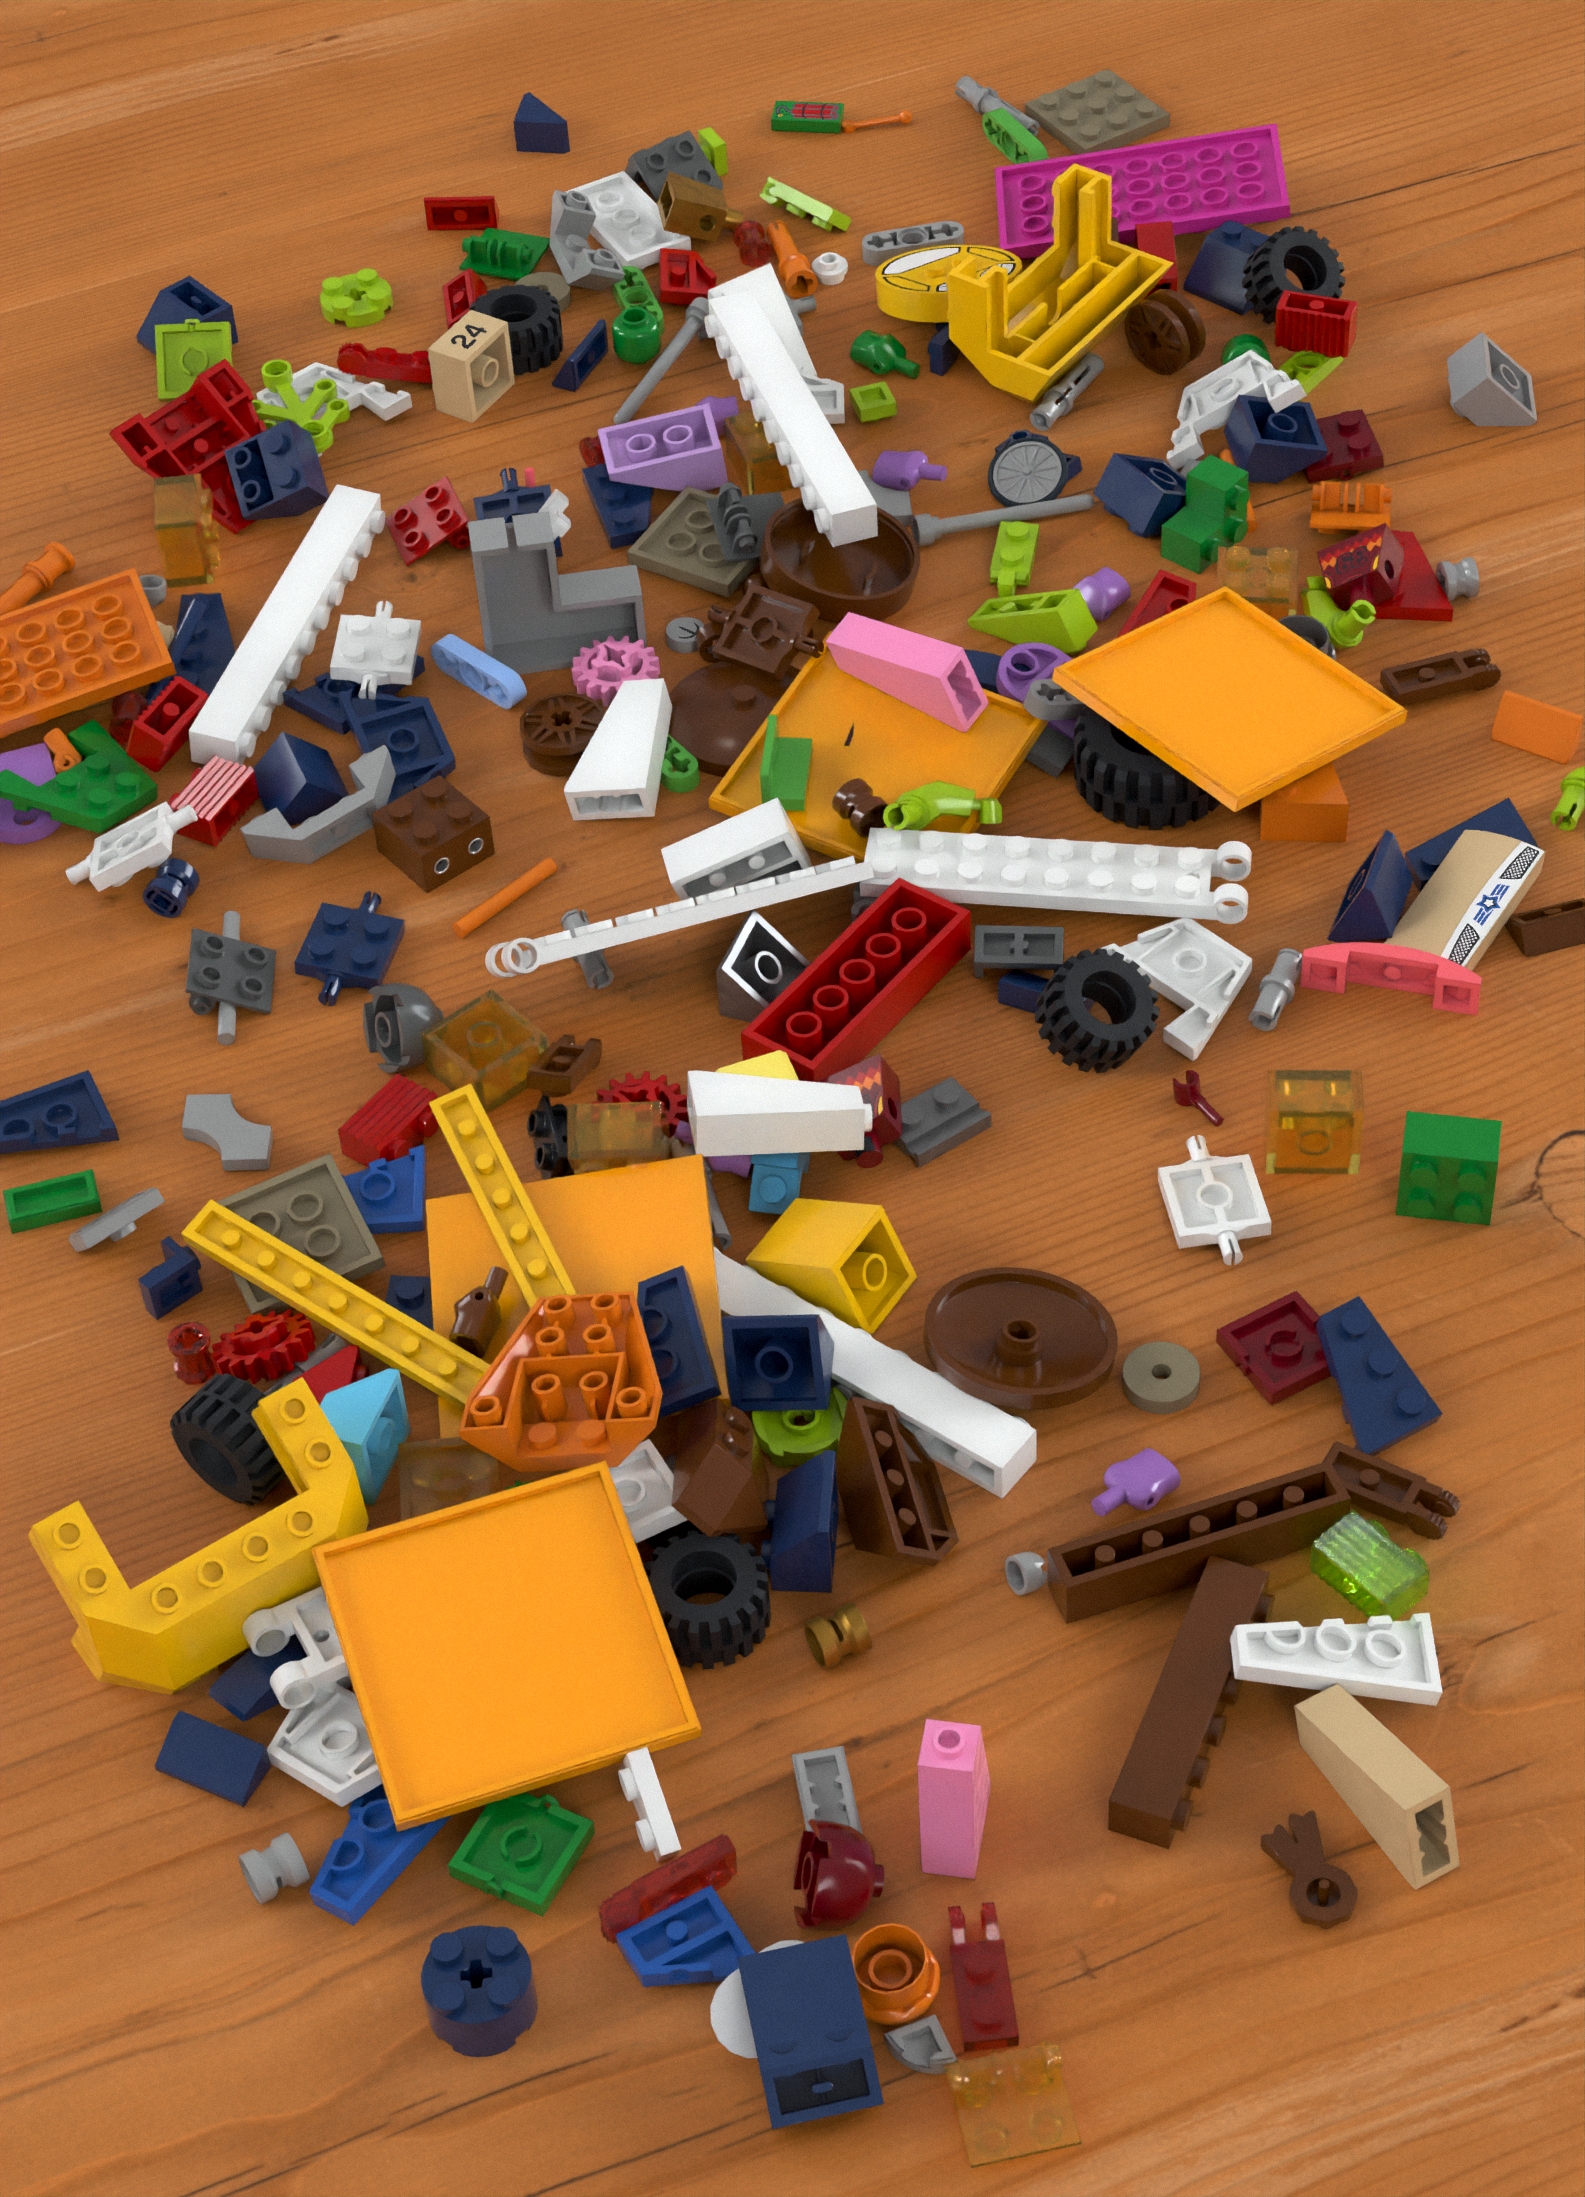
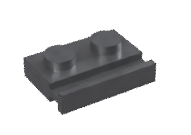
M949 1077L901 1104L902 1135L893 1143L906 1156L910 1155L914 1159L915 1165L920 1168L990 1128L991 1113L981 1110L979 1102L953 1077Z

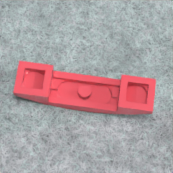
M1350 942L1305 949L1302 956L1300 987L1344 994L1347 982L1426 994L1434 996L1433 1009L1477 1016L1482 978L1453 961L1429 952L1398 945Z

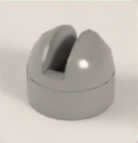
M158 575L139 576L150 607L153 608L160 605L166 596V580Z
M1031 1551L1007 1557L1005 1561L1006 1579L1011 1589L1017 1595L1021 1596L1034 1592L1045 1584L1048 1572H1042L1041 1565L1046 1563L1045 1560Z

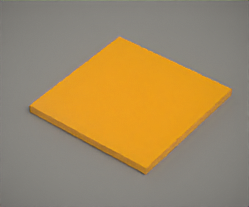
M1226 586L1054 668L1052 676L1053 682L1234 812L1405 723L1408 712L1404 707Z
M829 631L822 641L824 644L823 653L818 651L821 656L819 658L810 657L769 714L777 715L779 737L812 739L813 753L805 811L785 810L805 847L838 860L854 856L856 864L864 862L868 837H860L850 826V820L843 819L832 808L835 794L845 783L856 778L863 779L873 789V796L881 797L888 805L895 803L905 792L936 781L975 790L974 798L976 799L995 798L997 800L1048 724V720H1041L1030 715L1024 708L1023 703L982 688L989 704L966 733L958 731L840 670L825 642L832 631ZM768 717L708 798L710 809L734 817L762 804L760 770ZM854 723L853 737L851 739V742L849 746H844L846 739L849 735V732L852 728V725ZM971 810L969 818L941 815L919 831L975 833L981 824L979 823V810Z
M702 1154L523 1183L522 1186L577 1295L607 1291H634L637 1301L638 1282L682 1265L685 1267L690 1275L722 1395L707 1401L718 1398L727 1407L731 1406L705 1163ZM469 1192L427 1199L426 1214L434 1332L450 1341L449 1335L456 1319L454 1304L474 1288L484 1286L491 1267H501L508 1272L507 1280L498 1300L501 1310V1322L490 1341L484 1357L480 1358L491 1365L530 1309L473 1193ZM438 1395L440 1441L444 1453L476 1448L461 1439L459 1434L464 1410ZM683 1410L678 1411V1412L673 1413V1414L668 1415V1416L679 1415Z
M606 1460L311 1548L397 1832L623 1762L627 1753L647 1747L649 1753L702 1737L700 1723Z

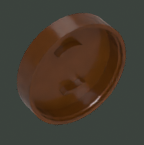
M802 498L783 505L769 518L759 554V566L761 574L771 590L814 604L820 611L818 619L840 623L847 613L851 612L879 621L897 613L909 601L920 566V552L909 530L895 517L878 507V536L832 547L826 534L819 533L813 511L806 510Z

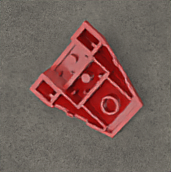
M226 359L198 375L189 391L148 417L144 418L141 413H138L110 431L109 435L135 466L233 534L237 535L258 521L245 520L242 517L224 451L267 429L264 421L259 420L252 401L254 397L250 388Z

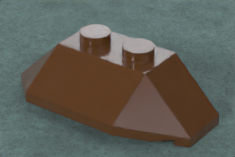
M852 1396L846 1405L836 1454L838 1490L855 1549L895 1559L936 1566L959 1542L935 1463L915 1435L898 1421L901 1416L893 1405Z
M718 1398L684 1409L678 1418L671 1506L708 1537L720 1536L723 1532L741 1534L762 1531L768 1525L767 1499H769V1476L751 1421L740 1409L736 1407L729 1408Z

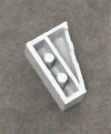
M778 797L661 849L672 887L681 901L693 898L695 906H698L696 897L732 887H734L735 894L737 895L736 886L774 877L777 885L775 876L813 867L809 854Z

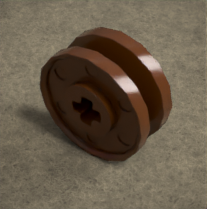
M1159 289L1152 293L1145 300L1130 308L1125 317V334L1130 348L1146 368L1157 374L1171 375L1179 371L1185 364L1199 357L1205 348L1206 332L1200 315L1193 304L1183 295L1172 289Z
M571 692L551 694L537 699L529 705L520 717V734L523 739L524 758L530 767L546 775L557 777L571 776L605 715L604 710L596 700L583 694Z

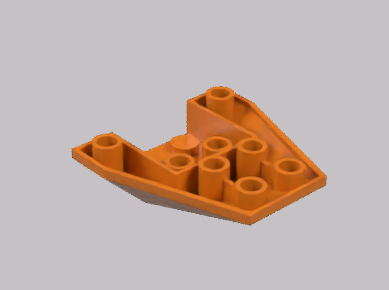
M607 1291L595 1294H560L539 1297L467 1397L459 1428L461 1439L520 1473L575 1470L605 1460L608 1468L618 1467L656 1428L663 1395L634 1291Z

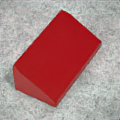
M495 196L424 197L428 230H482L487 227L498 229L500 215Z
M472 268L465 270L442 287L448 329L469 312V307L472 303L476 302L477 297L487 294L486 284Z

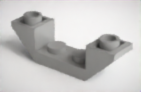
M555 190L552 197L549 246L567 284L602 291L622 281L625 273L616 255L606 249L591 250L587 242L588 235L596 218L588 197L577 191H569L567 193Z
M382 745L372 752L363 754L357 761L348 765L358 792L342 798L337 804L317 816L309 817L298 827L292 829L277 807L264 815L253 818L250 823L241 827L240 830L252 857L311 864L374 827L372 813L387 805L396 776L387 747Z

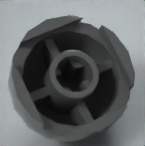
M391 983L370 988L367 994L374 995L372 1002L364 1003L363 1029L370 1053L379 1052L386 1061L385 1063H377L378 1067L390 1074L420 1066L428 1061L436 1051L441 1033L444 1030L442 1011L436 1007L433 1000L424 990L407 983Z

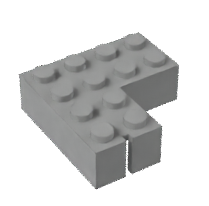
M549 511L512 516V523H505L504 517L467 522L485 653L511 668L519 675L572 668L573 657H581L580 648L592 649L593 640H598L601 643L606 642L608 636H613L615 641H621L624 636H629L630 643H635L641 639L644 641V648H647L643 599L636 565L558 575Z

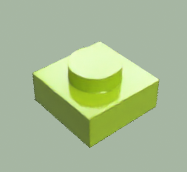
M711 127L699 130V146L717 175L728 174L726 143Z
M885 381L849 389L850 403L861 423L877 421L884 417L897 415V402Z

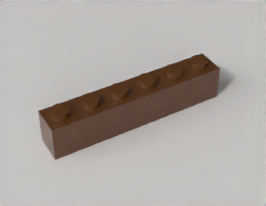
M1326 1461L1049 1548L1048 1587L1066 1624L1198 1583L1210 1555L1251 1566L1346 1536L1348 1534L1351 1497L1331 1462Z
M1210 1555L1110 1796L1108 1830L1166 1849L1170 1848L1176 1830L1185 1832L1193 1810V1801L1189 1800L1193 1787L1202 1789L1210 1766V1758L1206 1757L1210 1745L1215 1747L1220 1745L1227 1722V1717L1222 1714L1226 1704L1233 1706L1236 1704L1243 1680L1234 1678L1230 1637L1236 1625L1268 1623L1275 1600L1274 1595L1268 1594L1269 1572Z

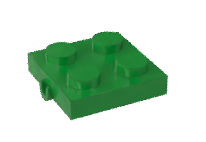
M524 1792L489 1803L449 1862L450 1877L543 1917L594 1836V1821L561 1808L559 1802L549 1794H542L540 1798ZM546 1802L551 1804L549 1808L545 1806Z

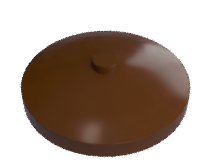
M720 661L700 668L679 682L669 694L672 713L668 734L697 759L699 771L724 777L801 670L790 665L782 680L779 681L726 661Z
M1016 1267L982 1269L962 1275L947 1283L935 1294L929 1303L923 1331L926 1353L935 1369L947 1381L975 1398L995 1405L1017 1409L1056 1408L1075 1403L1090 1396L1110 1376L1118 1347L1117 1329L1112 1317L1106 1308L1088 1291L1059 1276L1043 1271Z

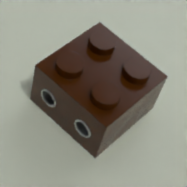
M440 775L372 813L378 851L426 893L431 892L495 854L490 816Z

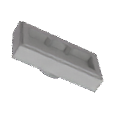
M152 1187L142 1190L70 1234L68 1240L75 1252L87 1250L108 1236L115 1242L136 1230L137 1226L134 1221L164 1203L165 1200L157 1188L154 1189Z
M844 1746L793 1754L792 1765L806 1831L814 1832L808 1821L810 1819L845 1824L862 1834Z

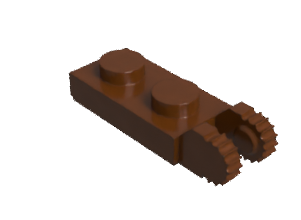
M1476 648V650L1471 649L1459 653L1454 651L1385 668L1380 673V683L1390 699L1404 706L1472 689V687L1477 691L1484 690L1486 687L1490 688L1498 683L1502 675L1496 665L1489 663L1491 659L1485 649Z
M564 1034L557 1042H553L528 1070L527 1088L541 1090L543 1095L549 1097H563L571 1094L591 1069H595L598 1063H600L602 1054L601 1039L591 1038L584 1046L576 1045L573 1035Z
M1334 1442L1323 1462H1331L1351 1497V1504L1403 1526L1406 1523L1414 1533L1426 1536L1428 1539H1442L1448 1527L1444 1521L1445 1519L1441 1517L1452 1518L1461 1506L1459 1504L1460 1501L1457 1499L1458 1497L1448 1490L1445 1491L1439 1486L1426 1482L1425 1477L1342 1443ZM1418 1501L1423 1505V1507L1417 1505Z

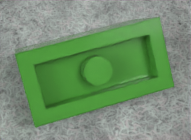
M777 715L768 716L760 770L762 804L778 797L784 810L805 811L813 753L812 739L779 737Z

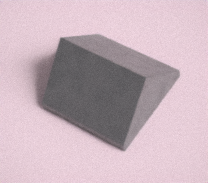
M754 909L748 912L716 971L720 1015L750 1023L811 964Z

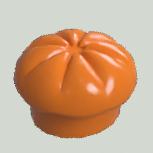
M895 1923L882 1924L866 1931L855 1943L854 1949L850 1954L865 2018L883 2025H897L918 2018L930 2007L940 1986V1968L935 1956L917 1932L905 1925Z

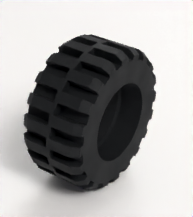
M1087 705L1080 712V717L1076 720L1074 728V779L1076 780V787L1080 795L1086 799V803L1097 813L1103 811V816L1106 819L1115 823L1120 820L1125 822L1126 827L1138 829L1139 825L1149 826V830H1161L1162 826L1168 825L1178 828L1184 826L1188 820L1192 819L1196 822L1204 818L1208 814V810L1212 812L1221 803L1159 757L1136 753L1147 751L1148 749Z

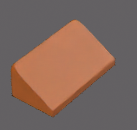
M1505 690L1492 728L1491 739L1561 764H1568L1580 745L1583 716Z

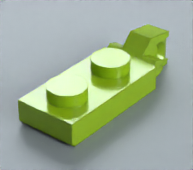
M771 177L767 178L762 193L759 195L776 208L787 204L786 210L802 218H805L807 212L814 215L811 222L828 231H831L832 227L835 226L846 232L852 221L850 217Z
M1020 521L1000 522L990 567V583H997L998 598L1015 596L1017 585L1029 586L1039 541L1040 524Z

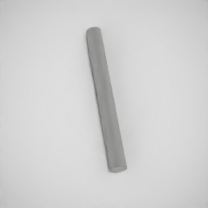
M228 911L224 914L222 936L240 941L241 916L238 912ZM219 1001L217 1040L222 1045H231L235 1041L237 1006Z

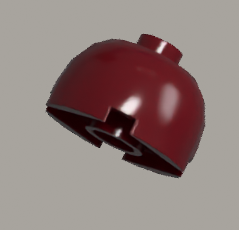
M810 1819L808 1823L814 1832L803 1831L796 1856L793 1890L802 1889V1893L805 1896V1908L794 1906L797 1925L802 1929L820 1931L841 1930L855 1924L868 1911L872 1897L879 1898L881 1896L884 1886L883 1865L875 1864L872 1846L867 1838L854 1828L834 1821Z

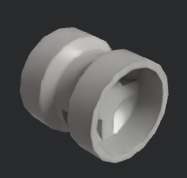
M288 1832L273 1838L270 1846L262 1852L251 1849L238 1856L246 1881L261 1905L276 1898L280 1887L284 1888L287 1885L297 1887L310 1880L302 1855Z

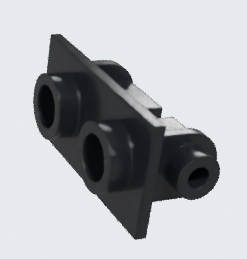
M542 1095L537 1109L530 1112L527 1122L528 1135L533 1137L536 1148V1169L541 1170L543 1180L582 1174L585 1171V1163L580 1144H575L578 1136L572 1111L563 1104L551 1106L549 1096Z

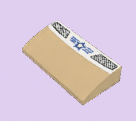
M1464 830L1397 924L1392 938H1387L1384 944L1429 952L1473 971L1541 873L1546 851L1505 835L1480 830Z

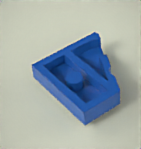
M711 1885L616 1934L617 1946L643 1987L724 1981L739 1968L738 1957L756 1954Z

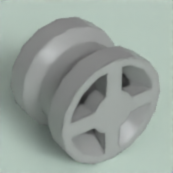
M1472 557L1463 558L1459 563L1455 564L1449 561H1442L1437 564L1436 577L1449 601L1454 600L1457 595H1464L1467 598L1478 595L1479 574Z

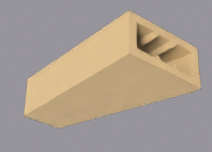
M1337 1683L1294 1706L1301 1747L1415 1890L1460 1866L1450 1786L1340 1684Z

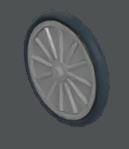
M1037 437L1020 438L1008 443L995 454L988 470V485L995 499L1005 507L1054 500L1066 485L1068 463L1060 448L1052 442Z

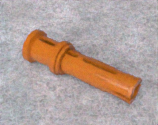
M777 220L776 224L779 228L777 230L773 222H771L766 228V236L770 240L779 259L778 272L785 281L789 295L797 299L812 295L817 289L818 279L814 271L811 270L808 258L798 252L785 222Z
M49 542L44 548V553L35 561H28L23 566L22 576L0 594V615L22 608L37 593L49 592L54 586V581L61 574L69 573L74 569L75 561L71 553L60 543Z

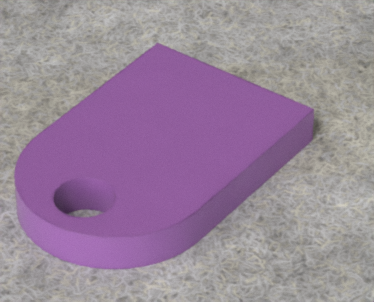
M1032 642L1016 645L1010 648L1000 660L996 673L998 692L1001 696L1023 703L1033 681L1052 679L1054 668L1073 659L1061 650L1043 643ZM1024 664L1031 671L1022 672L1015 669L1012 665ZM1077 719L1048 720L1047 727L1074 740V728Z
M45 742L0 754V772L8 769L36 786H41L56 777ZM0 798L1 842L9 844L35 842L49 836L62 824V822L51 819V812L37 808L24 812L14 809L13 801ZM25 821H34L29 825H20Z

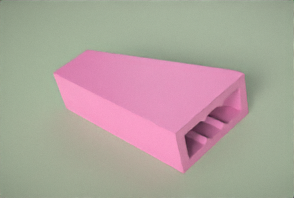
M851 612L847 613L825 641L840 670L958 731L966 733L989 704L962 647Z
M926 1719L917 1765L922 1872L975 1879L991 1790L981 1726Z

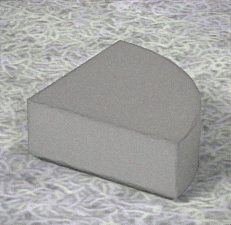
M935 2014L884 2034V2042L889 2052L908 2068L929 2074H942L958 2070L957 2058Z

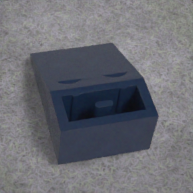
M846 1934L738 1957L737 1961L772 2129L884 2104Z

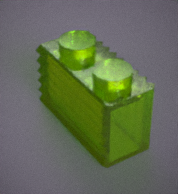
M1351 1510L1347 1516H1343L1341 1521H1337L1334 1527H1330L1326 1533H1322L1320 1538H1316L1312 1543L1310 1562L1312 1573L1317 1574L1320 1580H1325L1327 1585L1332 1586L1335 1592H1340L1341 1596L1348 1599L1351 1605H1355L1358 1611H1363L1365 1617L1390 1615L1394 1622L1427 1595L1430 1570L1427 1568L1424 1559L1412 1549L1403 1550L1390 1539L1384 1526L1374 1519L1367 1521L1356 1511Z

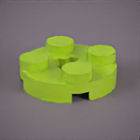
M365 268L358 271L357 274H349L339 278L329 277L322 282L323 290L320 294L321 310L324 318L330 323L335 324V319L345 321L346 327L358 328L369 326L381 321L385 317L384 311L388 307L390 310L393 307L391 287L386 280L378 277V273L374 269Z
M832 1386L827 1410L752 1411L753 1429L759 1447L770 1456V1460L774 1465L781 1468L802 1465L825 1450L835 1451L837 1454L847 1405L845 1396L840 1390ZM803 1415L806 1421L813 1420L805 1426L793 1425L795 1422L794 1417Z

